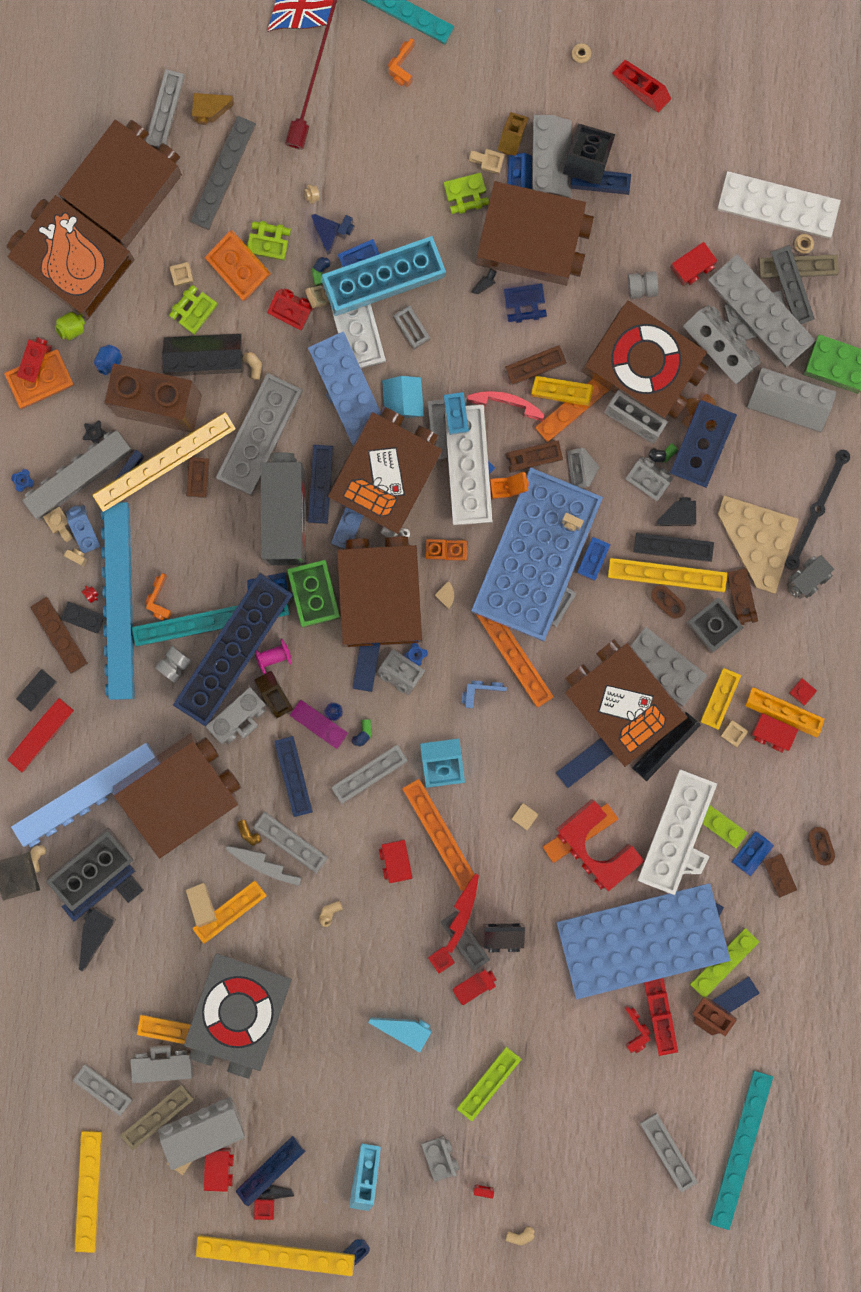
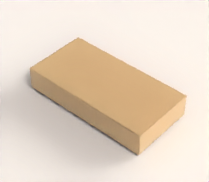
M202 883L187 889L186 893L196 925L202 927L216 921L217 918L206 884Z

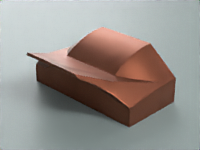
M704 996L692 1012L695 1016L694 1024L710 1035L722 1034L726 1037L737 1021L730 1012Z

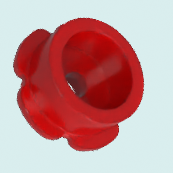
M85 586V589L81 592L90 603H93L95 600L98 601L96 598L99 595L92 586L89 588Z

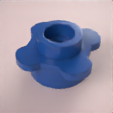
M23 469L22 472L11 476V480L14 481L16 490L19 492L34 485V481L30 478V472L27 469Z
M413 643L409 652L405 653V657L418 666L422 664L423 658L428 656L427 650L421 649L417 643Z

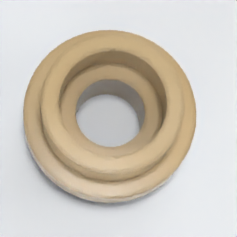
M582 43L577 44L572 50L574 61L586 63L591 57L590 47ZM583 50L585 55H579L578 51Z
M312 184L307 185V189H304L305 199L310 204L319 201L318 188L316 185L312 186Z
M808 234L799 235L794 242L795 249L802 254L809 253L814 247L813 238ZM805 241L807 247H802L801 242Z

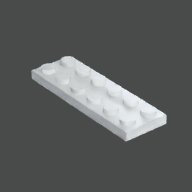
M727 171L717 210L831 239L841 200Z
M484 405L465 406L469 432L449 435L445 408L453 526L493 523Z
M679 769L637 881L673 895L676 894L717 783Z

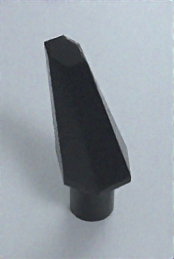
M490 268L487 276H482L471 292L480 294L496 283L494 278L497 271Z
M270 1185V1189L265 1190L262 1196L263 1199L270 1197L279 1199L293 1197L294 1192L289 1188Z

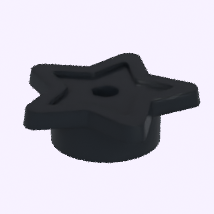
M97 421L92 425L85 423L86 433L82 439L99 443L100 438L107 434V432L101 429V421Z

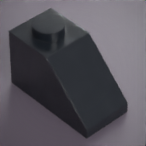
M690 497L679 498V501H676L655 522V526H695L696 501H691Z

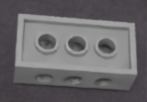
M708 305L700 309L683 327L707 351L733 382L737 384L762 363L759 360L760 356L746 346L747 343L743 337L737 336L733 332L732 325L722 320L719 316V311L715 307Z

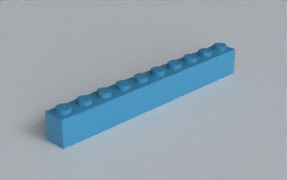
M120 502L104 512L101 511V520H104V528H101V537L105 539V547H102V559H105V567H102V577L106 578V586H103V598H106V606H103L104 618L107 617V625H104V637H107V645H104V655L108 657V664L105 665V676H108V684H105V695L109 696V700L135 699L130 504L128 502Z

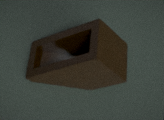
M272 670L255 679L261 695L276 719L293 710Z

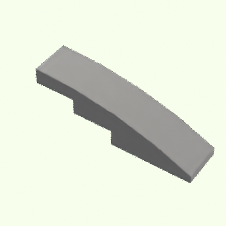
M227 846L226 850L260 873L283 882L301 885L302 877L283 873L285 865L266 862L267 853Z

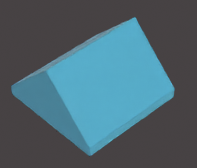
M398 376L382 380L385 407L405 418L424 417L421 377Z

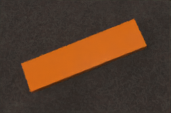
M608 803L601 807L607 817L589 831L585 842L619 820ZM558 837L542 846L553 863L570 853L569 850L571 849L568 843L563 844Z

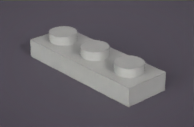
M87 1064L82 1067L73 1082L119 1116L123 1114L133 1100Z

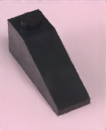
M97 907L93 908V910L89 909L83 918L86 921L83 924L80 971H84L116 921L115 918Z

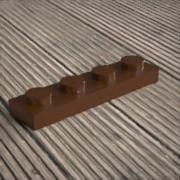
M45 597L30 606L69 672L72 674L87 665V660L49 598Z

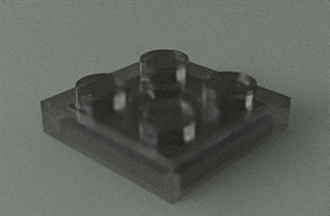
M30 852L0 860V893L3 901L40 890Z

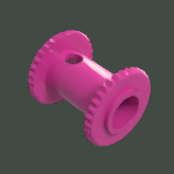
M282 638L280 639L282 644L280 646L260 653L258 649L255 651L256 660L263 674L266 673L265 667L284 660H288L289 665L292 664L288 646Z

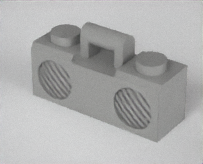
M617 391L604 412L652 444L655 443L668 423L620 391Z
M249 687L210 722L206 728L221 744H230L236 738L235 734L237 732L244 739L258 727V724L252 718L255 716L259 718L266 711L264 708L267 704ZM248 720L250 723L241 730L239 727Z
M171 1045L151 1046V1056H148L147 1053L135 1054L136 1057L130 1059L132 1083L192 1079L194 1076L193 1060L189 1059L191 1053H187L186 1049L175 1050V1054H172ZM167 1053V1057L156 1058V1054Z

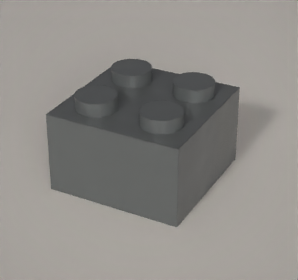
M719 597L686 622L710 654L744 628Z

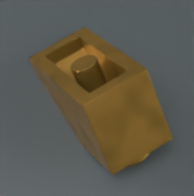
M194 93L193 120L202 125H207L208 122L213 123L234 105L233 96Z
M510 112L501 135L498 151L506 155H517L528 123V117Z

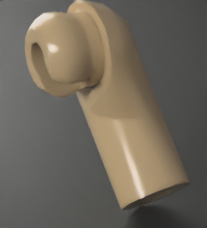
M245 353L242 359L244 363H248L252 368L250 379L260 380L262 362L255 353Z
M526 1227L521 1234L508 1231L505 1241L523 1246L534 1239L535 1231L531 1227Z

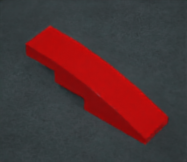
M58 698L7 760L21 773L24 772L34 758L41 753L47 743L54 738L74 710L62 699Z
M477 873L474 874L454 904L459 913L449 928L455 931L445 947V950L451 954L460 940L471 915L479 879Z
M664 978L644 982L658 1055L679 1053Z

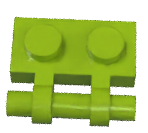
M481 173L444 182L448 202L456 201L457 205L450 207L451 214L458 212L462 214L466 210L474 208L478 210L482 209V206L489 205L488 197L482 199L479 197L480 194L486 193ZM473 196L474 201L463 203L462 199Z
M253 221L251 229L258 230V235L250 233L247 247L256 256L285 261L289 242L281 238L282 235L290 236L291 228H286L280 224L277 226L270 225L265 221ZM265 231L276 233L275 238L264 236Z
M191 285L188 290L183 292V297L180 301L173 305V310L168 316L175 320L178 315H181L182 318L178 323L193 335H196L218 306V303L203 292L197 298L194 294L198 289ZM190 300L193 304L186 312L183 308Z

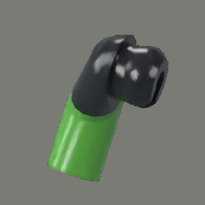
M671 443L665 450L651 449L648 456L654 462H667L678 451V448Z

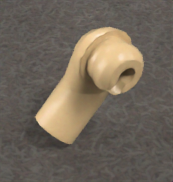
M35 845L28 855L27 859L31 873L41 871L38 860L41 855L46 853V848L43 845Z
M340 901L322 908L319 922L323 927L330 926L333 914L343 910Z

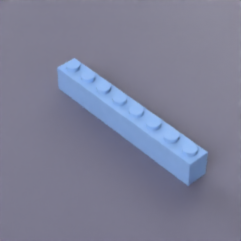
M148 743L143 744L11 826L23 847L29 845L32 848L41 842L39 838L44 835L49 837L57 832L56 828L60 825L65 827L74 821L73 817L76 815L83 816L90 812L89 807L97 804L99 806L108 800L106 797L113 793V786L148 763L156 755Z

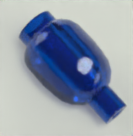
M331 702L324 709L325 715L329 720L338 721L343 717V708L339 703Z

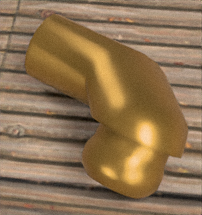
M246 820L237 822L241 837L252 846L261 843L262 840L259 833L252 835Z

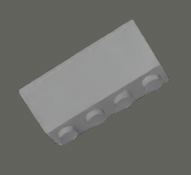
M554 115L533 116L532 190L571 198V177L563 174L571 147V120Z
M761 368L758 372L747 408L822 432L837 392Z
M231 1097L222 1099L211 1106L202 1108L193 1114L184 1116L158 1129L160 1143L171 1170L245 1138L240 1113Z

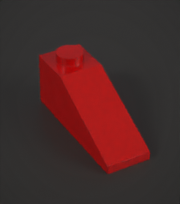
M626 59L612 73L615 78L644 104L658 113L671 100L664 84Z

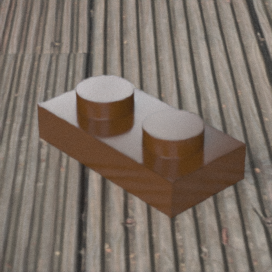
M189 458L187 497L207 498L209 458Z
M781 853L763 861L778 898L797 891Z

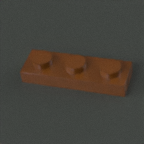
M560 345L505 366V369L513 386L563 366L567 362Z

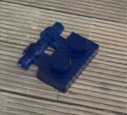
M542 283L504 289L506 309L514 308L515 314L507 315L508 322L516 321V323H521L522 320L533 319L535 321L539 320V318L547 317L546 309L538 310V305L545 304ZM520 307H532V311L521 313Z

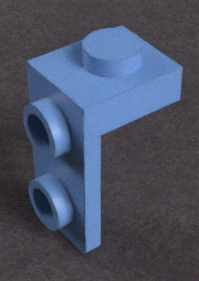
M85 505L73 506L69 511H66L68 524L81 552L86 553L99 548L100 543L88 519Z
M471 681V684H467V692L462 694V704H466L465 708L473 709L475 689L506 692L507 687H503V683L491 682V686L483 685V681Z

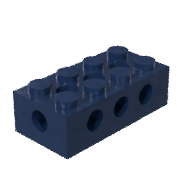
M700 400L670 473L707 488L737 414ZM708 420L716 422L715 430L708 431L705 424ZM701 438H706L709 441V446L706 449L698 447V441ZM697 456L701 458V465L699 467H692L690 465L692 457Z

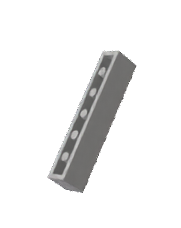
M112 430L103 436L104 440L100 443H93L88 447V452L84 455H77L72 459V464L68 467H61L56 471L57 475L53 478H46L40 483L41 487L37 490L32 489L25 494L26 498L22 501L35 519L38 521L42 520L43 516L58 508L133 452L117 430L115 432Z

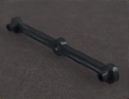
M840 450L836 453V463L818 501L810 507L811 516L792 555L788 556L785 562L786 567L790 570L799 567V557L818 517L825 513L824 504L843 465L850 460V453L847 450ZM817 506L821 509L819 513L815 512V507Z

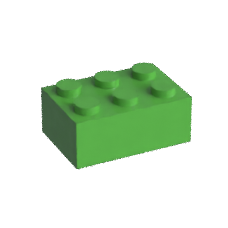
M819 334L815 338L816 342L812 346L803 375L859 394L861 392V349Z
M326 560L287 569L302 628L341 619Z

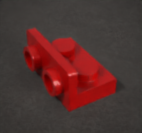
M284 288L279 289L275 293L267 313L302 331L314 308H312L308 299L299 298L291 290Z

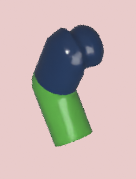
M318 258L312 267L315 286L323 285L321 281L322 272L325 268L330 267V260L328 258Z
M361 720L362 731L357 736L352 737V744L354 746L361 747L371 738V720Z

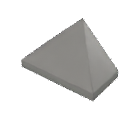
M585 448L567 451L571 484L579 488L589 487L599 469L598 464Z

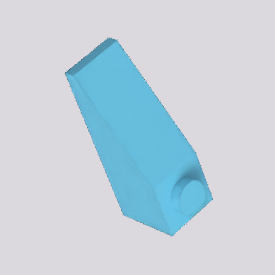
M371 1017L368 1022L419 1053L432 1032L429 1028L430 1025L421 1019L418 1022L409 1019Z
M361 1144L349 1208L369 1211L374 1206L381 1147Z

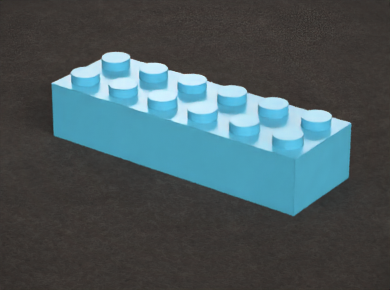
M433 236L322 274L321 281L335 316L440 280L445 277L446 270Z

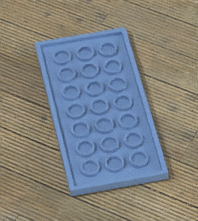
M530 468L527 475L529 481L528 491L519 494L471 612L544 642L603 497ZM566 513L584 521L579 531H570L564 527L565 524L561 523Z
M710 883L676 891L675 895L668 893L556 922L576 1000L731 961Z

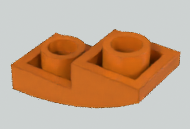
M426 539V559L467 561L468 541Z

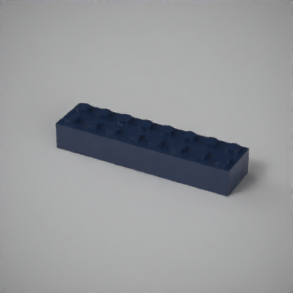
M260 572L179 694L173 706L206 727L293 593Z

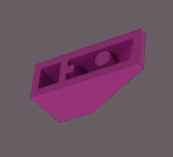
M302 700L299 701L290 714L292 718L336 749L341 746L349 734Z

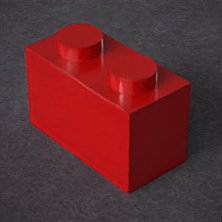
M702 242L673 262L670 268L683 286L686 284L692 285L699 280V275L702 273L707 275L715 269L714 265L717 259L706 243Z
M761 713L751 736L755 737L754 741L763 745L767 742L773 745L772 749L783 753L784 750H790L799 729Z
M405 839L382 844V848L379 849V855L381 860H385L386 868H382L384 879H388L389 884L413 879Z
M221 1148L205 1155L204 1191L228 1192L229 1186H233V1174H230V1166L234 1165V1154H231V1148Z

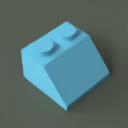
M459 739L420 744L426 788L465 783Z

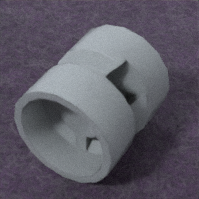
M656 271L644 272L643 276L639 273L628 274L630 299L642 298L644 294L646 297L658 296Z
M172 646L165 654L166 659H161L155 668L176 683L182 675L181 671L186 670L192 661Z

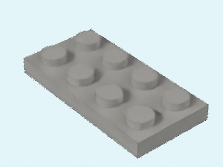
M647 627L643 629L631 644V647L673 699L681 706L686 704L708 676Z

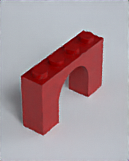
M591 799L556 828L559 833L557 837L563 844L568 843L571 847L569 852L576 860L578 858L584 863L582 868L587 874L592 873L596 877L594 880L596 885L601 890L605 888L609 892L640 866L644 860L630 844L608 860L597 861L590 858L585 848L587 834L607 817L597 802Z

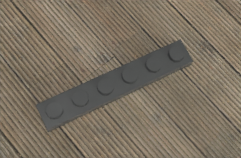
M237 116L192 216L191 223L207 230L210 229L256 123Z

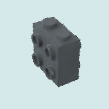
M822 555L809 558L803 564L804 569L802 571L800 569L796 570L788 578L790 580L787 584L789 587L788 591L794 598L811 597L818 590L816 587L818 584H825L832 578L831 572L835 569Z

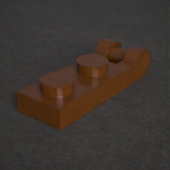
M559 440L505 453L506 459H509L510 466L508 468L510 473L563 460ZM522 456L523 463L518 464L516 457Z
M747 568L727 572L736 619L741 625H745L746 622H758ZM748 608L749 614L743 615L742 609Z

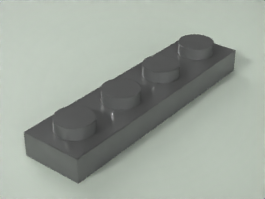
M790 245L771 251L770 253L791 314L800 324L814 320L815 318Z

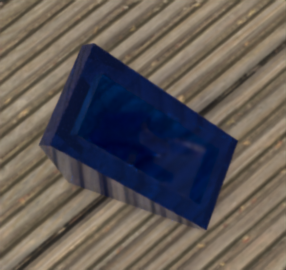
M313 214L311 218L327 255L331 254L338 237L337 231L340 224Z

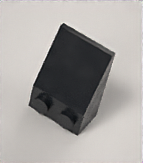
M578 123L563 174L600 185L615 134Z
M523 923L484 924V949H488V952H500V949H508V952H520V948H524L525 926Z

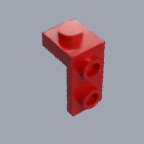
M41 337L28 340L17 377L32 383L36 382L46 353L51 352L53 346L47 344L48 340Z
M486 968L455 986L452 990L461 1005H465L488 989L490 991L495 988L496 984L494 982L497 979L491 970L487 972Z
M626 1005L624 1007L641 1034L625 1045L631 1053L634 1051L638 1053L646 1047L644 1044L651 1040L648 1036L651 1032L645 1024L640 1025L637 1020L640 1016L634 1007L630 1009Z

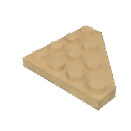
M723 496L717 515L724 525L733 546H735L744 567L747 568L755 588L776 594L799 519Z

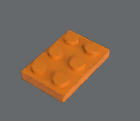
M233 230L229 231L205 256V259L242 301L247 300L271 275L268 269Z
M58 349L45 354L35 383L17 377L19 367L4 373L20 409H24L74 386Z

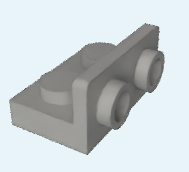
M641 456L626 477V480L658 501L673 480V477L666 469H660L654 465L655 462L650 458Z
M392 649L380 666L377 675L383 681L394 685L398 691L410 695L425 670Z
M443 1135L421 1143L434 1182L451 1176H457L456 1171L459 1170L456 1158L452 1159L450 1152L453 1149L449 1139L445 1140Z

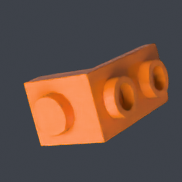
M412 38L402 44L399 50L400 54L397 58L393 57L388 64V67H390L389 75L400 86L405 85L409 87L412 83V75L400 68L402 62L415 46V40Z
M520 472L507 478L489 479L491 499L511 498L528 491L529 481L526 477V472Z
M164 573L156 577L153 583L155 589L152 594L149 593L145 601L146 609L154 612L153 616L160 620H164V618L170 619L173 613L155 604L167 579V575Z

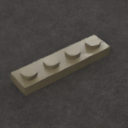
M838 255L794 256L801 277L837 276L839 274ZM772 257L759 258L760 279L779 278Z
M183 1084L179 1085L120 1135L121 1138L133 1151L192 1102L194 1097Z

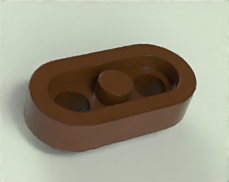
M659 585L652 590V601L667 616L672 619H678L684 615L685 604L668 587ZM658 592L664 594L663 599L657 597ZM672 606L678 607L677 613L672 612Z
M823 827L812 828L808 834V839L814 858L820 865H830L835 859V852L829 833ZM816 833L821 834L820 840L815 839ZM822 852L827 853L826 859L821 858Z

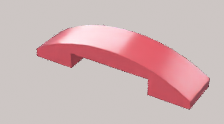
M486 391L468 395L467 402L484 405L485 407L488 400L525 409L524 417L543 421L544 414L536 406L512 394Z

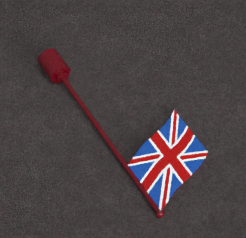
M276 0L268 32L278 29H309L326 26L300 119L296 118L295 121H291L285 145L294 149H304L310 127L307 125V121L304 120L337 0Z

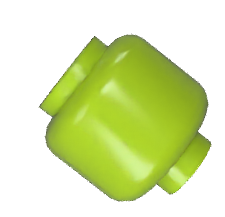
M68 312L56 320L55 330L61 339L71 341L84 332L83 325H85V321L80 314L76 315L74 312Z

